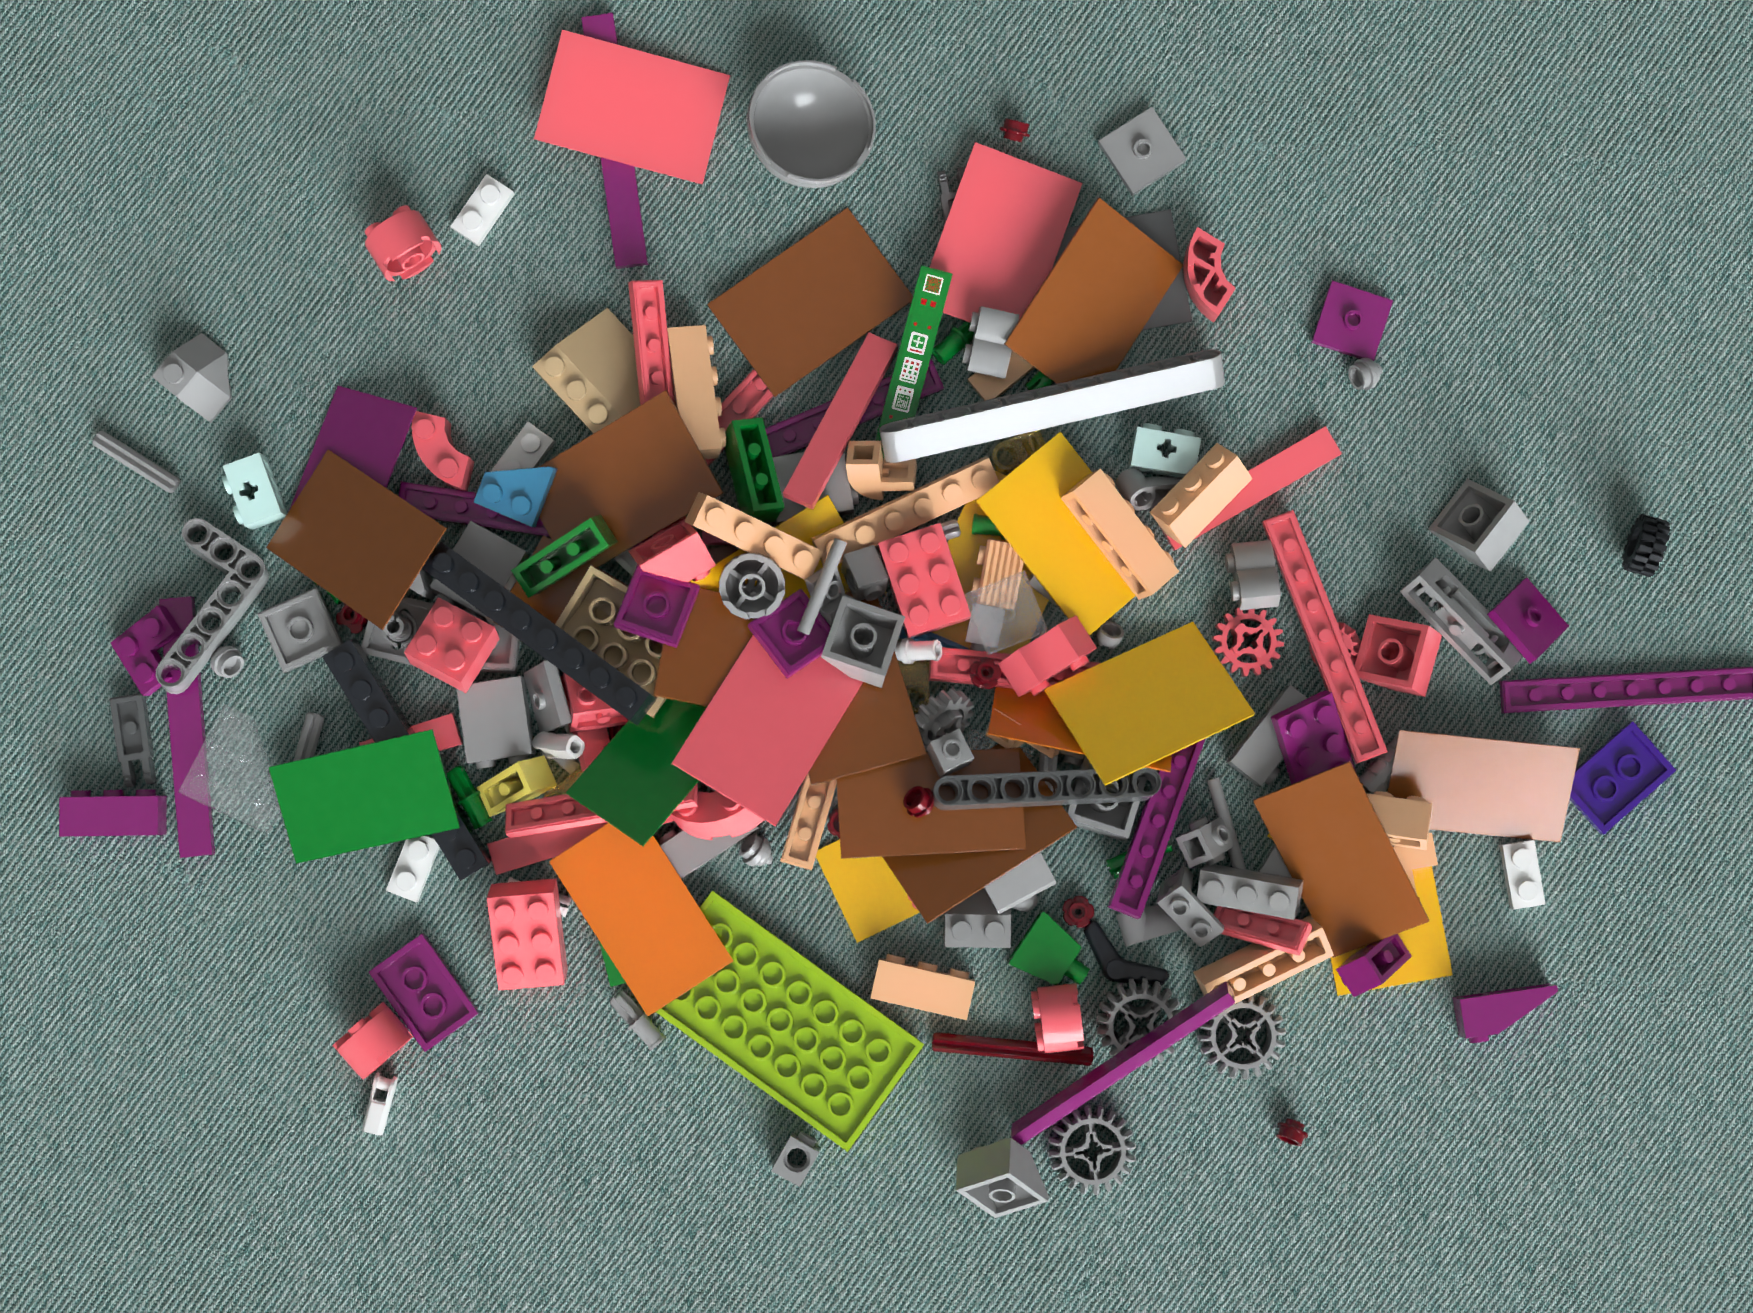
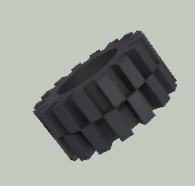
M1640 514L1639 518H1636L1635 525H1632L1630 535L1628 534L1626 539L1628 542L1624 546L1625 553L1622 555V560H1624L1622 567L1624 570L1647 577L1655 574V570L1657 571L1659 568V562H1662L1664 558L1663 553L1664 551L1666 552V543L1669 541L1670 523L1668 521L1645 514Z

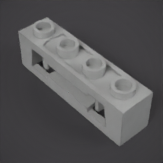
M1436 557L1420 569L1401 589L1400 593L1490 685L1511 671L1521 659L1522 654L1487 615L1489 611ZM1425 592L1432 598L1428 605L1433 607L1438 603L1439 609L1432 612L1418 596ZM1476 644L1479 645V648L1476 650L1478 656L1483 653L1488 655L1489 658L1486 664L1471 651Z

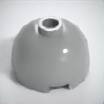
M744 553L734 557L724 566L719 578V593L723 604L732 614L743 619L760 618L770 615L780 606L785 595V579L780 567L770 557L760 553Z

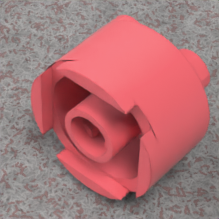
M408 205L397 208L391 217L383 222L373 223L365 230V235L367 236L365 247L388 281H395L392 276L400 275L404 280L422 272L434 261L431 255L435 250L439 254L442 248L421 213L411 210Z
M1076 983L1037 987V991H1031L1034 1019H1040L1039 1023H1034L1038 1051L1054 1053L1084 1049L1080 1004L1077 1001L1078 989Z
M384 1001L368 1014L369 1016L358 1021L344 1036L333 1044L337 1052L363 1080L413 1038L406 1026Z

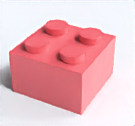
M438 597L404 653L411 665L467 693L500 638L494 626Z

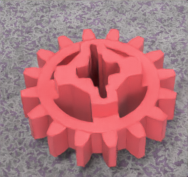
M1238 607L1235 609V617L1229 613L1223 616L1226 624H1216L1215 627L1221 634L1213 636L1212 640L1219 642L1220 647L1214 649L1213 652L1215 654L1222 653L1224 656L1220 660L1222 665L1228 662L1231 664L1230 673H1234L1240 668L1242 677H1246L1250 669H1252L1255 676L1261 674L1260 666L1267 670L1273 667L1270 658L1280 659L1281 655L1275 649L1283 647L1284 642L1278 641L1276 636L1283 633V630H1274L1273 625L1277 619L1266 620V610H1261L1257 615L1255 614V609H1249L1244 614L1243 610H1239ZM1251 620L1259 623V625L1255 628L1246 627L1240 621ZM1230 630L1233 636V644L1228 649L1227 635ZM1258 632V635L1254 637L1251 643L1254 648L1248 646L1237 650L1244 641L1242 635L1247 637ZM1266 634L1269 639L1267 652L1263 647V639ZM1241 655H1246L1256 662L1245 663L1237 660V658Z

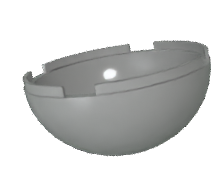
M812 60L784 64L774 69L760 82L753 92L749 103L747 130L755 155L769 172L791 185L804 188H823L837 184L850 177L860 168L873 146L876 121L869 97L855 79L853 81L842 72L836 70L837 67L831 64Z

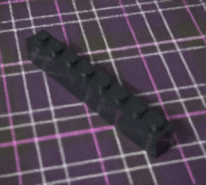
M440 541L422 567L423 570L637 726L657 700L645 689Z
M349 639L322 656L374 742L415 733L357 639ZM450 791L460 828L435 833L432 836L461 881L492 862L489 852Z

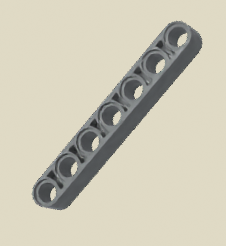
M1144 767L1116 780L1119 790L1114 794L1105 789L1095 769L954 775L940 778L932 788V795L934 796L935 807L941 810L1137 802L1148 800L1155 795L1161 788L1162 780L1156 770ZM1138 777H1146L1150 781L1151 790L1149 792H1143L1138 788ZM1072 780H1081L1085 784L1086 793L1084 795H1078L1073 792L1071 788ZM1040 781H1047L1053 786L1052 796H1044L1039 792L1038 783ZM1010 782L1017 784L1021 790L1020 797L1011 798L1005 792V784ZM975 784L985 786L988 791V797L983 800L977 799L972 794V786ZM947 785L953 788L955 799L951 801L943 800L939 796V787Z

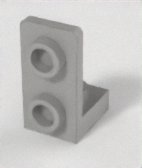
M1184 866L1161 882L1157 904L1199 947H1202L1223 933L1224 925L1192 893L1191 888L1194 875Z

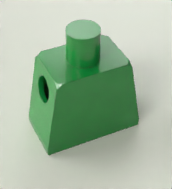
M1042 910L1007 960L1010 965L1054 985H1058L1064 975L1080 985L1090 970L1086 965L1075 959L1082 947Z

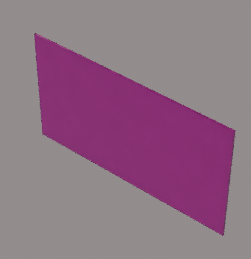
M337 386L290 509L328 449L384 487H387L417 408Z

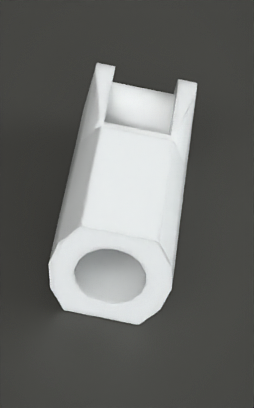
M543 731L534 737L532 746L535 749H541L543 751L542 755L546 759H577L583 754L585 742L576 734H555Z
M376 1073L361 1129L363 1132L383 1135L398 1077L393 1076L390 1079L382 1077V1073ZM378 1089L388 1092L386 1100L376 1098Z

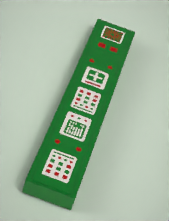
M922 265L920 267L875 441H881L879 432L881 426L912 418L916 415L952 273Z

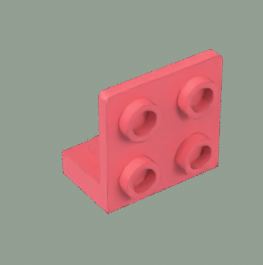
M563 672L570 702L569 711L572 718V723L568 724L570 733L620 726L628 722L626 717Z

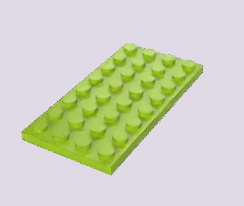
M712 890L700 909L734 961L656 1011V1013L848 1152L922 1049L924 1043Z

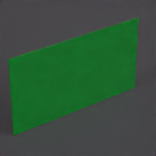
M666 699L654 718L646 714L638 726L628 720L568 789L566 794L635 842L644 846L699 782L696 778L674 766L672 762L707 706Z
M433 729L269 767L296 864L460 828Z

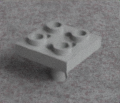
M403 597L383 630L368 620L361 645L365 653L411 665L404 651L413 638V631L415 635L434 604ZM395 641H396V642H401V647H400V649H398V650H395V649L393 648V646H394V647H398V646H399L397 643H395Z

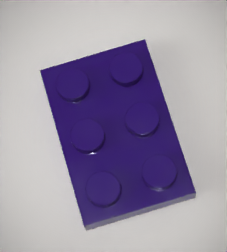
M1630 721L1576 768L1569 800L1600 834L1604 835L1669 778L1676 769L1633 721Z

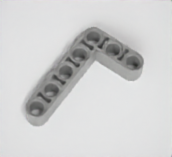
M201 518L188 520L182 528V537L187 547L194 554L226 574V576L156 668L155 676L157 681L166 692L171 694H180L191 685L269 580L268 570L264 561L258 555ZM195 532H207L204 540L200 542L191 541V537ZM226 548L234 550L232 557L229 559H218V554L221 550ZM257 566L260 568V572L256 577L247 578L244 576L245 571L249 567ZM238 592L241 594L238 602L234 604L225 603V598L229 593ZM211 618L221 619L220 626L215 630L205 629L206 622ZM189 645H201V650L196 656L188 657L185 655ZM170 671H181L180 679L177 682H165V677Z

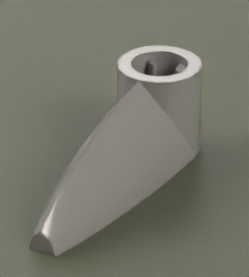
M1130 468L1118 476L1116 487L1123 497L1132 504L1135 510L1154 508L1182 478L1167 476L1145 477L1139 469Z
M1159 905L1146 906L1140 919H1135L1123 913L1116 915L1125 947L1182 930Z

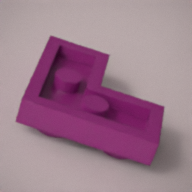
M157 605L110 643L142 696H150L162 687L155 676L156 668L162 661L157 651L181 633L166 607ZM170 672L166 675L165 682L173 678Z

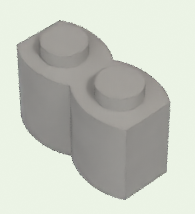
M983 306L979 308L978 313L972 312L969 331L974 332L971 345L965 344L962 356V363L967 364L966 371L1001 379L1006 378L1012 350L1004 345V343L1018 323L1019 314Z
M1271 540L1232 543L1230 554H1225L1227 573H1232L1234 581L1230 582L1232 601L1238 602L1239 610L1279 607L1281 591Z

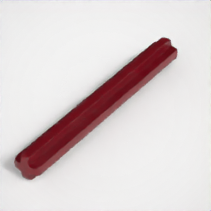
M935 1032L932 1036V1050L936 1052L1085 1066L1092 1065L1094 1057L1093 1048L1084 1046V1049L1045 1053L1044 1051H1038L1037 1042L938 1032Z

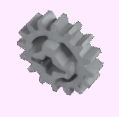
M951 688L948 693L941 690L935 698L933 696L929 697L927 705L921 704L919 706L920 709L915 714V718L925 750L931 741L959 728L963 734L965 727L970 725L967 719L974 715V712L971 710L974 704L961 690L956 691L954 688Z

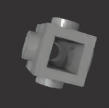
M1206 816L1188 824L1190 828L1188 832L1175 838L1189 868L1206 862L1208 866L1225 859L1224 852L1234 847L1229 830L1225 827L1221 817L1209 822Z

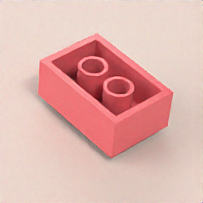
M941 522L878 542V550L889 577L888 581L899 614L905 616L903 626L907 638H914L970 620L971 613Z
M557 878L491 884L487 895V905L498 990L564 985L568 968Z

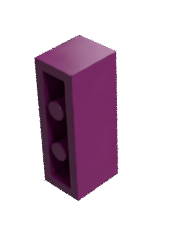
M156 789L136 790V796H124V790H103V797H91V790L71 791V797H59V837L167 835V796H156Z

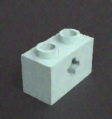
M1144 423L1143 428L1137 427L1134 431L1128 469L1137 468L1141 472L1183 478L1197 464L1201 438L1194 437V432L1189 430L1175 429V432L1171 433L1162 431V426ZM1163 443L1168 445L1167 449L1169 451H1173L1166 458L1162 457V451L1157 450Z
M259 452L223 466L226 475L222 476V481L227 493L234 496L236 506H233V512L240 525L244 524V527L254 530L286 517L285 505L268 458ZM251 486L258 489V491L254 492L255 499L247 496L251 493Z

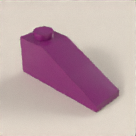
M1545 983L1452 997L1458 1036L1465 1039L1469 1038V1043L1489 1041V1035L1499 1034L1558 992L1557 985Z

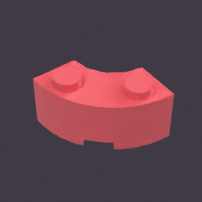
M1197 227L1189 241L1184 256V281L1188 294L1195 306L1206 318L1214 323L1236 288L1226 279L1221 269V254L1225 243Z
M416 411L411 428L414 445L420 459L444 483L454 489L468 491L475 462L469 456L458 452L451 438V423L444 417Z
M1074 616L1019 648L998 665L1018 697L1030 691L1035 696L1050 686L1048 680L1070 667L1072 671H1075L1088 663L1087 655L1096 650L1097 647L1078 617Z
M717 791L711 793L698 792V807L676 810L670 815L684 832L705 840H713V837L731 835L733 838L750 831L764 821V819Z

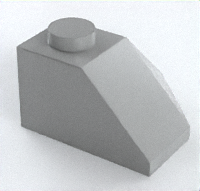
M203 333L172 351L151 376L210 423L214 421L232 399L228 377V354Z

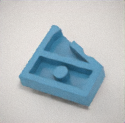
M538 467L485 472L474 503L528 526L536 527L557 468Z

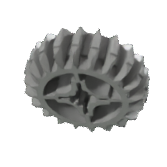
M1132 978L1129 979V989L1125 990L1124 986L1118 983L1116 985L1119 992L1118 995L1111 991L1106 993L1111 1004L1100 1002V1009L1106 1013L1096 1015V1021L1103 1024L1096 1029L1098 1035H1106L1101 1040L1102 1046L1108 1047L1112 1045L1109 1050L1110 1056H1115L1130 1046L1129 1042L1133 1043L1138 1038H1142L1157 1028L1153 1022L1158 1016L1157 1012L1161 1007L1167 1014V1020L1182 1011L1175 1010L1180 1005L1178 998L1169 1000L1172 995V991L1169 988L1159 993L1161 984L1155 981L1150 989L1148 988L1147 978H1142L1141 987H1136V983ZM1135 999L1153 1001L1152 1003L1148 1002L1143 1007H1134L1127 1003ZM1118 1010L1123 1013L1124 1018L1128 1021L1123 1029L1124 1033L1120 1037H1118L1113 1028L1114 1018ZM1133 1017L1135 1019L1137 1017H1140V1019L1145 1017L1148 1028L1146 1026L1141 1028L1140 1025L1139 1028H1136ZM1170 1046L1165 1050L1169 1054H1173L1175 1052L1173 1046ZM1162 1052L1156 1056L1160 1062L1165 1060ZM1152 1059L1146 1062L1147 1066H1152Z
M1254 995L1230 1006L1209 1020L1208 1024L1205 1023L1199 1027L1207 1030V1033L1197 1035V1040L1208 1042L1207 1045L1200 1048L1201 1054L1212 1052V1055L1206 1061L1210 1066L1220 1061L1216 1070L1218 1073H1224L1227 1067H1229L1228 1075L1230 1078L1235 1079L1238 1069H1240L1242 1078L1247 1080L1249 1079V1069L1252 1068L1255 1076L1259 1077L1262 1075L1259 1067L1260 1064L1271 1070L1273 1066L1267 1059L1270 1056L1277 1060L1281 1058V1055L1273 1050L1275 1046L1285 1047V1042L1277 1040L1276 1035L1286 1034V1029L1275 1028L1276 1024L1283 1021V1017L1281 1015L1270 1016L1275 1012L1276 1006L1270 1004L1263 1008L1266 998L1262 995L1257 998L1255 1003H1253ZM1238 1008H1249L1255 1010L1258 1014L1253 1018L1250 1017L1243 1022H1238L1229 1012ZM1222 1019L1228 1033L1227 1037L1222 1041V1045L1218 1048L1216 1029ZM1264 1022L1267 1036L1261 1050L1256 1043L1255 1035L1261 1028L1260 1025ZM1231 1023L1243 1030L1245 1026L1248 1027L1245 1036L1251 1046L1239 1039L1237 1043L1235 1042L1238 1035ZM1238 1048H1246L1254 1057L1245 1061H1233L1227 1059L1225 1055L1230 1051L1234 1052Z
M1086 1104L1084 1105L1085 1115L1080 1116L1079 1111L1075 1109L1072 1111L1075 1119L1070 1121L1067 1116L1061 1119L1066 1125L1064 1129L1058 1125H1053V1131L1060 1136L1059 1138H1048V1143L1057 1146V1149L1048 1150L1047 1155L1051 1158L1058 1157V1160L1052 1162L1050 1166L1052 1170L1063 1168L1057 1176L1060 1181L1065 1180L1069 1176L1071 1177L1067 1185L1069 1189L1073 1190L1077 1183L1080 1182L1081 1194H1086L1088 1185H1092L1094 1195H1099V1184L1103 1183L1105 1189L1110 1192L1112 1191V1186L1109 1180L1114 1178L1119 1185L1123 1183L1122 1178L1118 1175L1120 1170L1128 1175L1131 1173V1169L1124 1165V1162H1135L1136 1157L1126 1153V1150L1135 1149L1136 1143L1132 1141L1125 1142V1139L1130 1138L1133 1132L1131 1129L1120 1131L1126 1124L1124 1118H1120L1113 1123L1116 1116L1114 1110L1111 1109L1106 1117H1103L1104 1107L1102 1105H1098L1095 1114H1092L1090 1105ZM1094 1123L1111 1129L1117 1138V1142L1097 1139ZM1084 1125L1082 1140L1079 1143L1071 1144L1070 1147H1065L1071 1133ZM1090 1134L1096 1147L1101 1146L1100 1150L1095 1151L1093 1162L1087 1152L1084 1154L1082 1152L1084 1149L1089 1148ZM1113 1152H1118L1112 1166L1099 1174L1101 1160L1105 1156L1113 1155ZM1066 1157L1086 1160L1089 1175L1073 1170L1067 1163Z

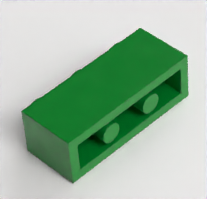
M763 417L732 420L725 430V451L739 509L741 512L764 523L774 522L785 506Z
M600 514L589 518L513 568L511 572L527 597L530 598L540 594L618 541Z

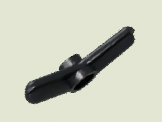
M1091 920L1084 927L1085 937L1104 977L1109 981L1129 983V979L1133 978L1136 984H1141L1142 978H1147L1148 985H1153L1155 981H1158L1161 986L1167 981L1169 973L1166 969L1123 959L1097 921Z

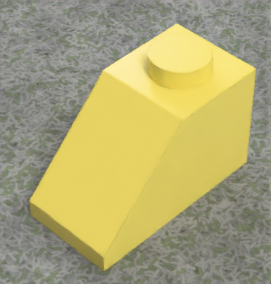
M543 755L518 761L476 788L480 791V797L489 817L506 811V804L532 800L556 786L557 783Z

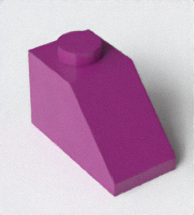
M1395 934L1365 946L1351 955L1336 970L1344 985L1347 986L1353 997H1356L1382 985L1412 956L1399 935Z

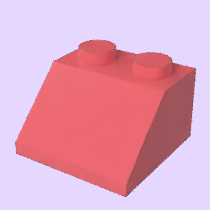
M685 518L628 551L642 571L684 582L703 579L716 564L698 532L685 522Z
M1369 614L1355 662V669L1359 679L1397 692L1425 697L1442 635L1429 625Z

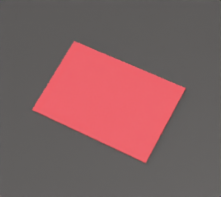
M562 30L534 140L703 185L730 75Z
M975 142L929 267L953 274L943 313L970 323L972 312L978 313L979 308L983 306L1019 314L1020 319L1052 270L1083 183Z
M752 635L672 764L776 827L863 682L850 678L821 656L787 679L759 641Z

